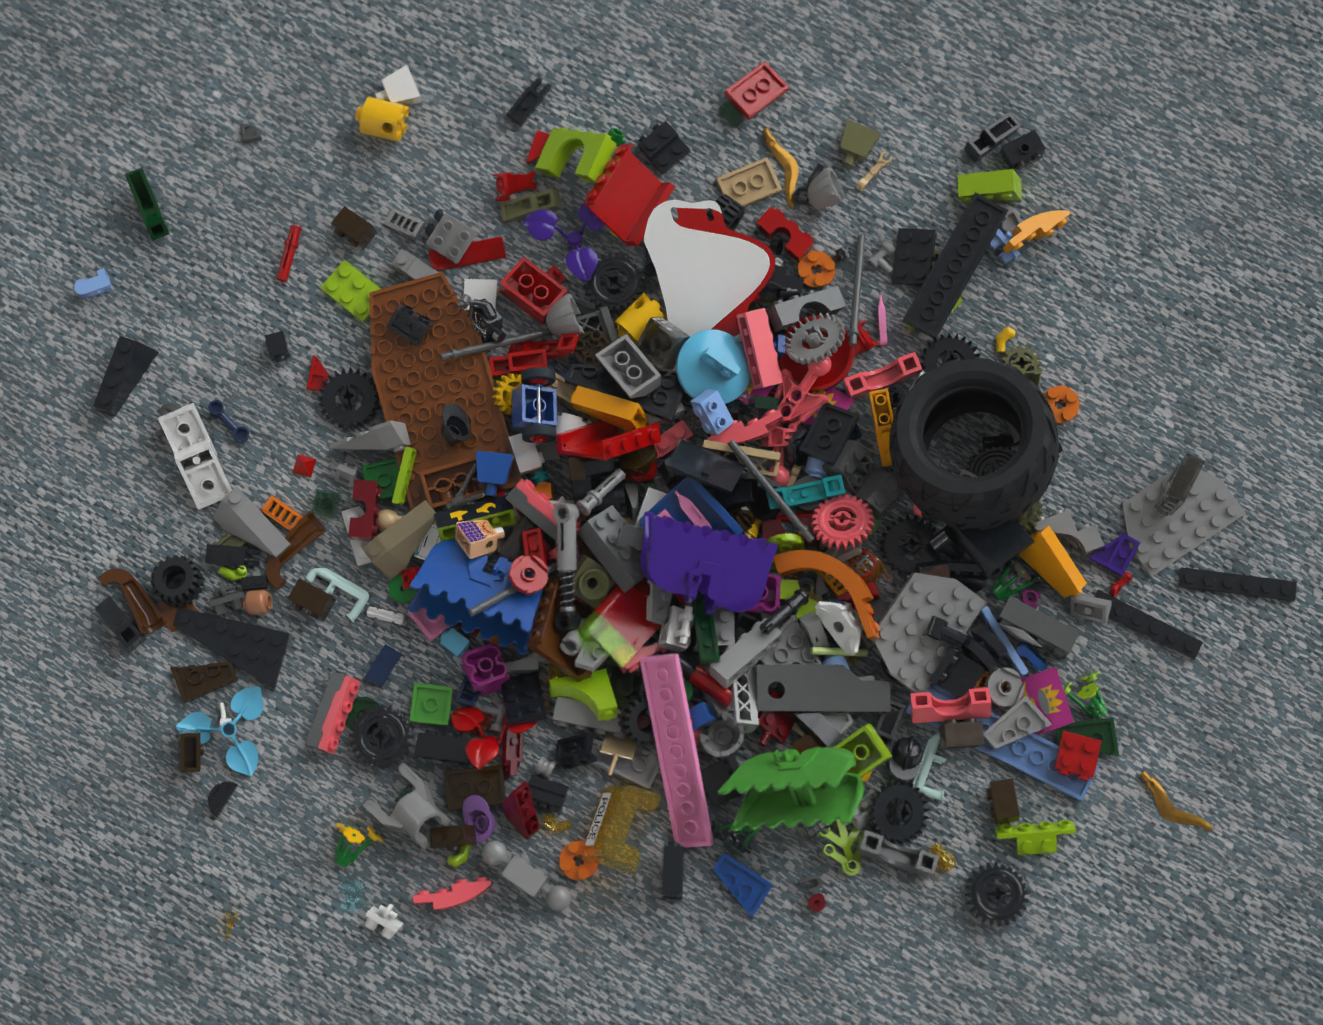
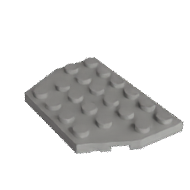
M1183 462L1122 503L1127 535L1141 542L1134 555L1150 577H1153L1246 514L1224 482L1187 462ZM1129 542V546L1133 549L1135 544Z
M912 573L878 623L880 638L872 641L877 648L879 656L882 657L889 675L913 693L926 692L932 683L929 681L949 648H956L943 640L939 641L925 635L932 616L944 619L949 625L966 632L986 601L956 579Z

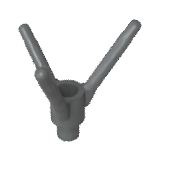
M476 463L470 470L456 497L446 504L448 510L480 502L470 501L485 496L484 493L465 498L463 495L477 468Z

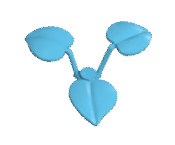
M256 686L248 687L234 695L231 700V709L239 714L232 722H225L219 728H210V718L205 713L194 712L178 723L176 729L177 731L199 730L200 744L209 741V731H221L225 737L232 738L236 745L229 748L226 753L228 766L236 772L251 776L258 764V751L256 746L248 740L240 744L235 738L237 733L235 724L241 716L246 720H253L261 715L264 708L261 688Z

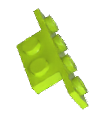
M1069 820L1051 823L1042 821L1039 824L1021 823L1020 825L1013 826L1004 824L1000 827H995L997 839L1016 838L1017 855L1057 852L1056 835L1076 833V828L1073 821Z

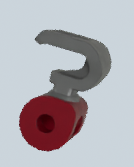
M817 875L800 879L799 885L814 879V886L808 890L811 893L808 907L813 912L823 910L826 904L823 894L817 891L822 886V879Z

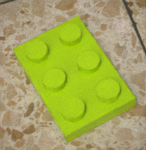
M345 259L320 287L322 291L363 324L370 317L369 293L381 289Z

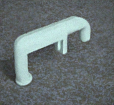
M327 568L312 569L305 577L307 583H312L315 577L319 576L330 583L325 591L326 593L332 595L337 587L358 599L351 612L346 614L349 620L354 623V620L358 617L369 599L368 592Z
M937 732L928 740L922 756L920 770L914 778V786L912 788L919 787L918 793H924L927 797L943 802L944 790L937 791L924 786L932 762L942 765L946 761L945 758L935 755L940 743V732Z

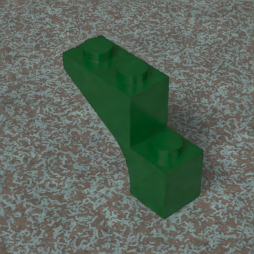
M141 167L126 173V180L152 241L170 234L167 223L159 208L157 198L143 168Z

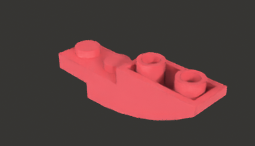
M773 409L765 413L764 418L760 420L755 418L749 421L746 427L742 421L738 422L735 420L734 423L720 434H710V437L707 439L727 444L733 439L737 444L753 442L770 435L767 428L784 418L780 410L775 411Z
M681 420L660 435L661 442L654 444L658 452L655 463L673 453L677 448V441L682 439L689 440L695 436L685 420Z
M487 877L476 878V882L460 879L456 880V884H452V892H449V889H439L434 894H429V891H418V895H413V903H433L435 911L448 909L477 898L492 887L493 884L491 880L488 881Z

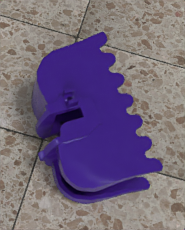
M645 512L639 561L641 571L648 581L665 591L681 594L685 603H692L696 598L697 591L704 594L705 614L712 615L713 611L717 610L719 606L730 611L744 612L753 608L760 601L778 545L776 543L767 544L768 541L764 538L756 540L754 538L749 539L745 534L730 535L727 530H711L707 525L702 527L698 525L693 526L689 521L681 523L680 521H674L671 517L663 519L651 512Z

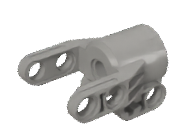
M402 762L397 767L399 772L416 789L398 801L394 812L390 816L372 800L367 799L363 806L389 831L409 835L426 850L430 844L429 840L419 831L422 824L430 817L436 819L442 826H448L452 821L435 806L431 788Z

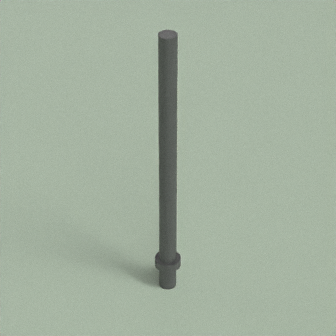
M858 235L851 323L848 330L849 346L851 347L856 346L857 337L859 336L858 319L865 245L864 235Z
M547 328L505 338L500 343L492 341L457 350L453 348L449 352L441 353L440 357L442 361L448 359L457 360L461 356L554 334Z
M734 439L728 443L729 447L798 529V534H802L808 543L812 541L814 537L808 531L809 527L807 525L804 526Z
M557 561L547 566V574L557 570ZM512 585L470 608L468 612L471 616H474L518 592V590Z

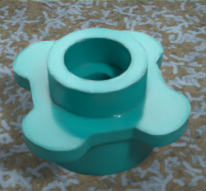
M543 469L532 473L534 477L531 480L534 481L535 485L549 478L547 475L548 470L544 472Z

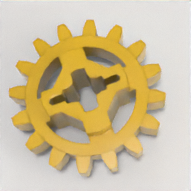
M508 373V377L501 376L502 381H496L498 387H493L496 394L492 395V397L497 399L494 405H501L500 410L510 415L512 414V407H510L512 405V391L520 386L522 382L521 375Z

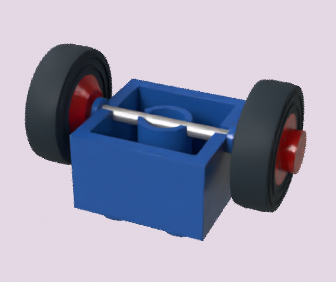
M534 367L523 370L521 372L522 384L512 391L513 428H521L522 440L528 443L543 444L556 440L557 389L544 387L554 384L556 380L555 371L550 368Z

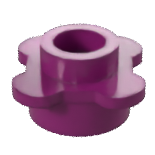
M1028 588L1023 589L1022 599L1019 601L1036 609L1038 607L1037 601L1041 597L1040 593Z

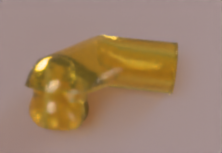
M550 813L544 816L545 826L553 832L572 829L570 820L560 822Z

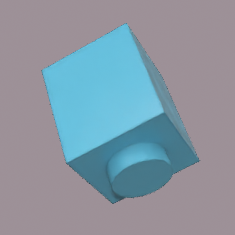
M453 628L445 630L440 637V644L459 659L471 645L468 639Z

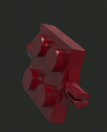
M775 689L770 690L768 693L773 699H780L782 697ZM787 711L758 712V727L763 732L758 744L765 747L769 738H773L779 744L785 743L795 723Z

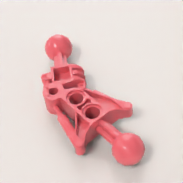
M828 356L824 361L821 359L819 363L813 361L812 364H808L809 371L799 386L793 380L789 370L783 369L781 371L783 383H779L771 410H780L784 419L767 428L770 435L765 437L761 445L765 448H772L774 452L781 453L777 477H766L782 487H785L790 480V474L787 468L784 467L785 449H788L790 439L797 431V426L801 422L804 423L822 405L829 402V397L825 394L814 395L808 392L818 376L826 375L830 371L831 360ZM801 392V398L796 401V395ZM790 408L791 413L786 417L785 412ZM783 424H790L788 429L782 428ZM773 461V466L768 470L769 472H774L775 461Z

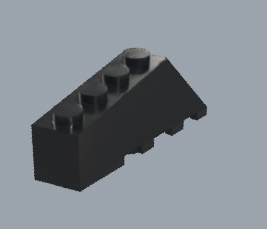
M119 336L93 405L96 410L116 416L159 352L138 341Z

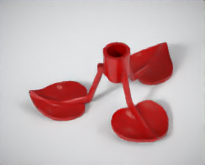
M463 707L451 714L452 725L456 730L470 732L475 727L479 730L482 740L473 739L466 746L467 756L478 770L498 757L499 745L502 744V738L507 728L510 733L519 734L529 730L538 722L508 727L505 714L504 721L506 724L503 725L499 739L491 735L484 736L479 724L484 721L485 717L479 709Z

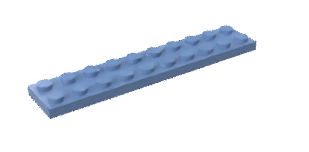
M931 683L926 691L940 700L958 699L957 696L934 683ZM909 705L906 714L911 716V710ZM991 712V718H978L976 722L982 721L984 733L1001 716ZM945 721L926 722V724L938 730L939 726L945 723ZM1034 733L998 749H994L985 738V745L974 747L1081 802L1093 780L1083 781L1077 779V775L1069 774V776L1058 774V770L1054 769L1059 746ZM1098 765L1096 766L1095 774L1099 768Z

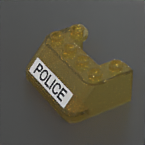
M631 785L607 786L604 788L583 846L584 857L587 860L636 876L641 855L637 848L625 844L636 809L647 812L656 810L660 806L662 795Z

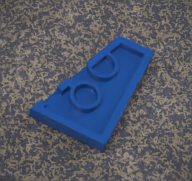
M724 852L713 868L714 872L752 918L773 884Z

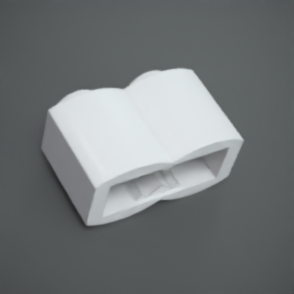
M522 433L509 437L521 475L543 468L542 463H545L542 452H537L536 445L539 444L523 441Z

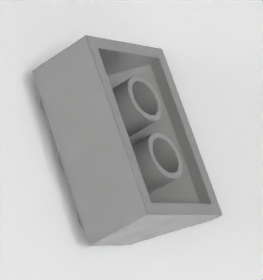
M627 334L595 355L630 398L646 396L661 385V375Z

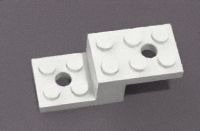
M189 404L158 417L174 452L176 464L198 510L221 501L232 489L218 461L217 452L195 404ZM184 423L189 426V430L187 432H180L178 427ZM206 480H210L214 485L210 489H205L203 483Z

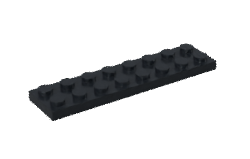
M975 192L902 322L936 340L1009 210Z

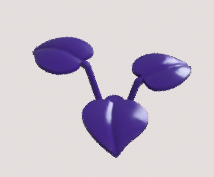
M584 204L580 206L578 215L579 219L585 223L582 225L580 232H571L569 235H566L558 226H555L558 218L554 212L542 209L529 214L523 221L529 233L535 239L544 241L550 239L554 234V229H556L568 241V246L576 250L568 252L566 256L568 269L577 278L589 282L597 268L598 257L595 251L590 248L584 247L580 249L583 245L582 235L587 225L592 231L602 229L605 224Z

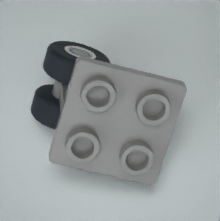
M438 209L434 214V218L437 220L435 225L429 223L425 228V232L430 236L426 245L453 262L458 263L477 232L454 218L448 212Z

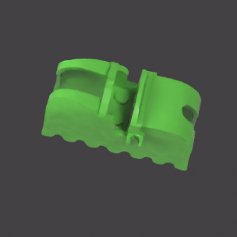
M814 747L813 749L803 751L801 754L796 749H785L783 752L776 750L775 752L760 754L748 759L738 767L718 791L720 795L730 793L733 789H737L738 793H745L751 789L737 812L731 826V831H739L746 825H749L751 830L759 829L764 824H767L769 829L776 828L782 823H785L788 828L796 826L799 822H803L804 826L807 827L814 825L817 821H821L823 825H830L838 819L841 824H850L864 793L861 776L855 773H846L849 768L856 765L854 754L841 748Z

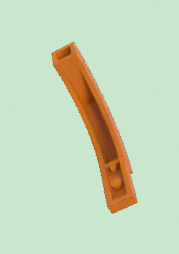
M794 550L774 556L773 560L777 571L784 577L801 571H820L838 579L848 590L854 601L867 638L872 641L880 638L878 633L880 632L879 625L873 620L871 615L873 614V609L870 603H867L874 598L866 583L851 567L827 554L811 550Z

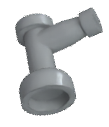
M884 240L881 243L882 248L873 258L870 257L868 261L875 268L879 265L889 274L893 268L888 265L883 257L887 253L892 254L896 249L889 241Z
M498 704L497 708L483 706V714L497 716L496 722L490 726V731L501 733L506 714L505 706L502 704Z

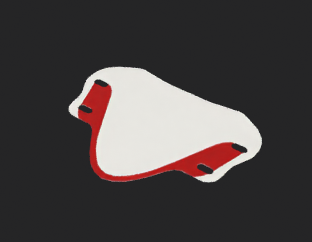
M669 200L659 204L653 209L648 218L644 243L656 269L666 306L668 325L672 324L674 325L673 327H677L688 335L679 337L671 332L676 330H669L671 340L680 349L687 339L700 331L720 330L729 333L739 342H742L741 334L736 326V315L748 312L751 301L759 294L773 275L775 268L773 252L764 243L728 229L724 223L721 208L715 201L707 200L690 203L681 200ZM672 207H675L677 209V220H674L672 217ZM707 208H711L714 219L712 221L708 220Z

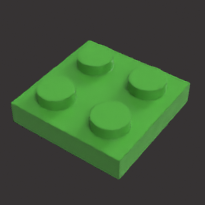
M414 683L409 721L449 726L454 688Z

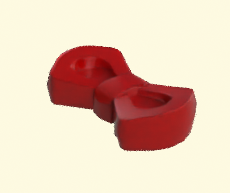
M1125 572L1120 580H1114L1116 584L1109 591L1111 596L1117 597L1124 585L1132 581L1133 576L1131 573Z

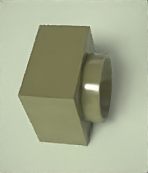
M583 553L577 560V570L573 572L575 574L573 576V582H575L573 584V589L575 590L573 594L596 609L615 584V580L603 566ZM592 578L591 584L587 585L588 579Z

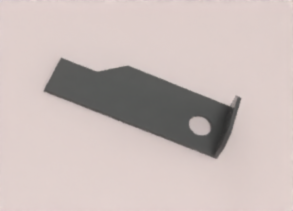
M843 665L754 666L758 712H891L889 681L861 680ZM772 682H779L784 687L785 692L780 699H773L768 694V687Z

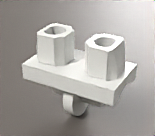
M389 904L387 908L380 905L379 909L373 906L365 915L367 917L365 926L371 930H375L378 924L384 926L381 935L387 939H391L404 923L396 919L398 914L392 911L394 908L393 904Z

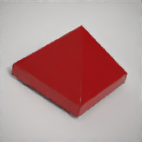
M298 454L293 473L312 477L317 459Z

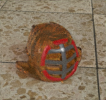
M862 548L861 554L852 557L848 566L865 583L873 581L876 584L880 581L883 574L887 580L890 579L883 562L865 548Z

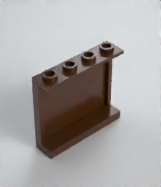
M557 577L547 581L543 588L527 647L579 682L590 678L592 671L575 667V661L580 649L575 655H567L560 647L563 638L570 631H560L554 622L562 606L560 604L562 602V596H560L562 589L558 586L560 578ZM577 599L573 600L575 611L580 615L581 621L584 617H591L593 622V611Z

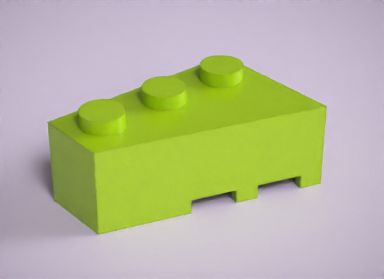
M1014 169L958 175V197L964 203L969 204L975 192L991 201H1022L1021 179Z

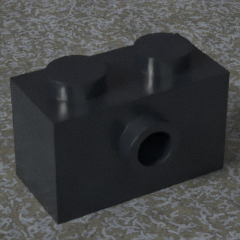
M1033 130L1002 145L1000 152L1009 169L1016 168V170L1025 167L1026 163L1031 160L1033 162L1040 160L1046 148L1036 130Z

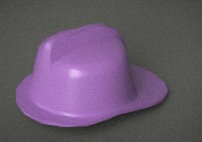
M471 795L466 798L462 806L464 821L466 825H475L476 842H483L489 838L495 829L496 820L490 812L487 802L478 795Z

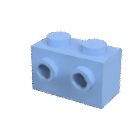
M706 389L691 401L693 412L699 417L702 423L701 426L706 433L718 435L734 423L718 390Z

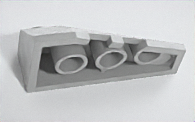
M390 420L370 427L369 431L356 433V438L348 437L330 445V449L382 450L397 453L404 451L405 446H409L411 443L405 423Z
M237 486L222 499L213 516V519L225 532L256 546L276 558L291 546L285 537Z

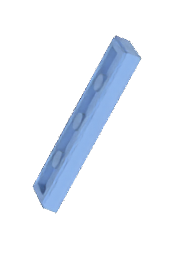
M987 606L984 607L979 613L989 630L1007 648L1009 654L1006 657L1022 678L1029 671L1001 627L997 624L998 622Z

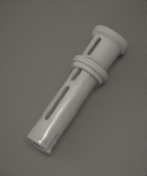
M617 468L595 490H589L587 496L582 501L579 500L576 503L579 511L583 515L588 516L596 505L599 506L602 503V498L625 479V473Z

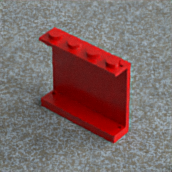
M632 143L620 144L615 149L612 159L606 163L603 173L596 179V184L592 190L587 193V198L583 204L626 246H639L644 238L648 218L653 209L667 201L675 186L671 182L661 183L631 153Z
M599 420L555 434L557 453L607 460L661 442L659 423L621 433L618 432L617 426Z

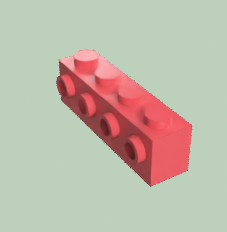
M765 308L736 315L753 388L758 389L783 383L782 373L777 361V352L773 344V335L768 323L769 318Z

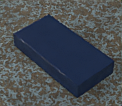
M385 644L365 675V678L382 687L402 654Z

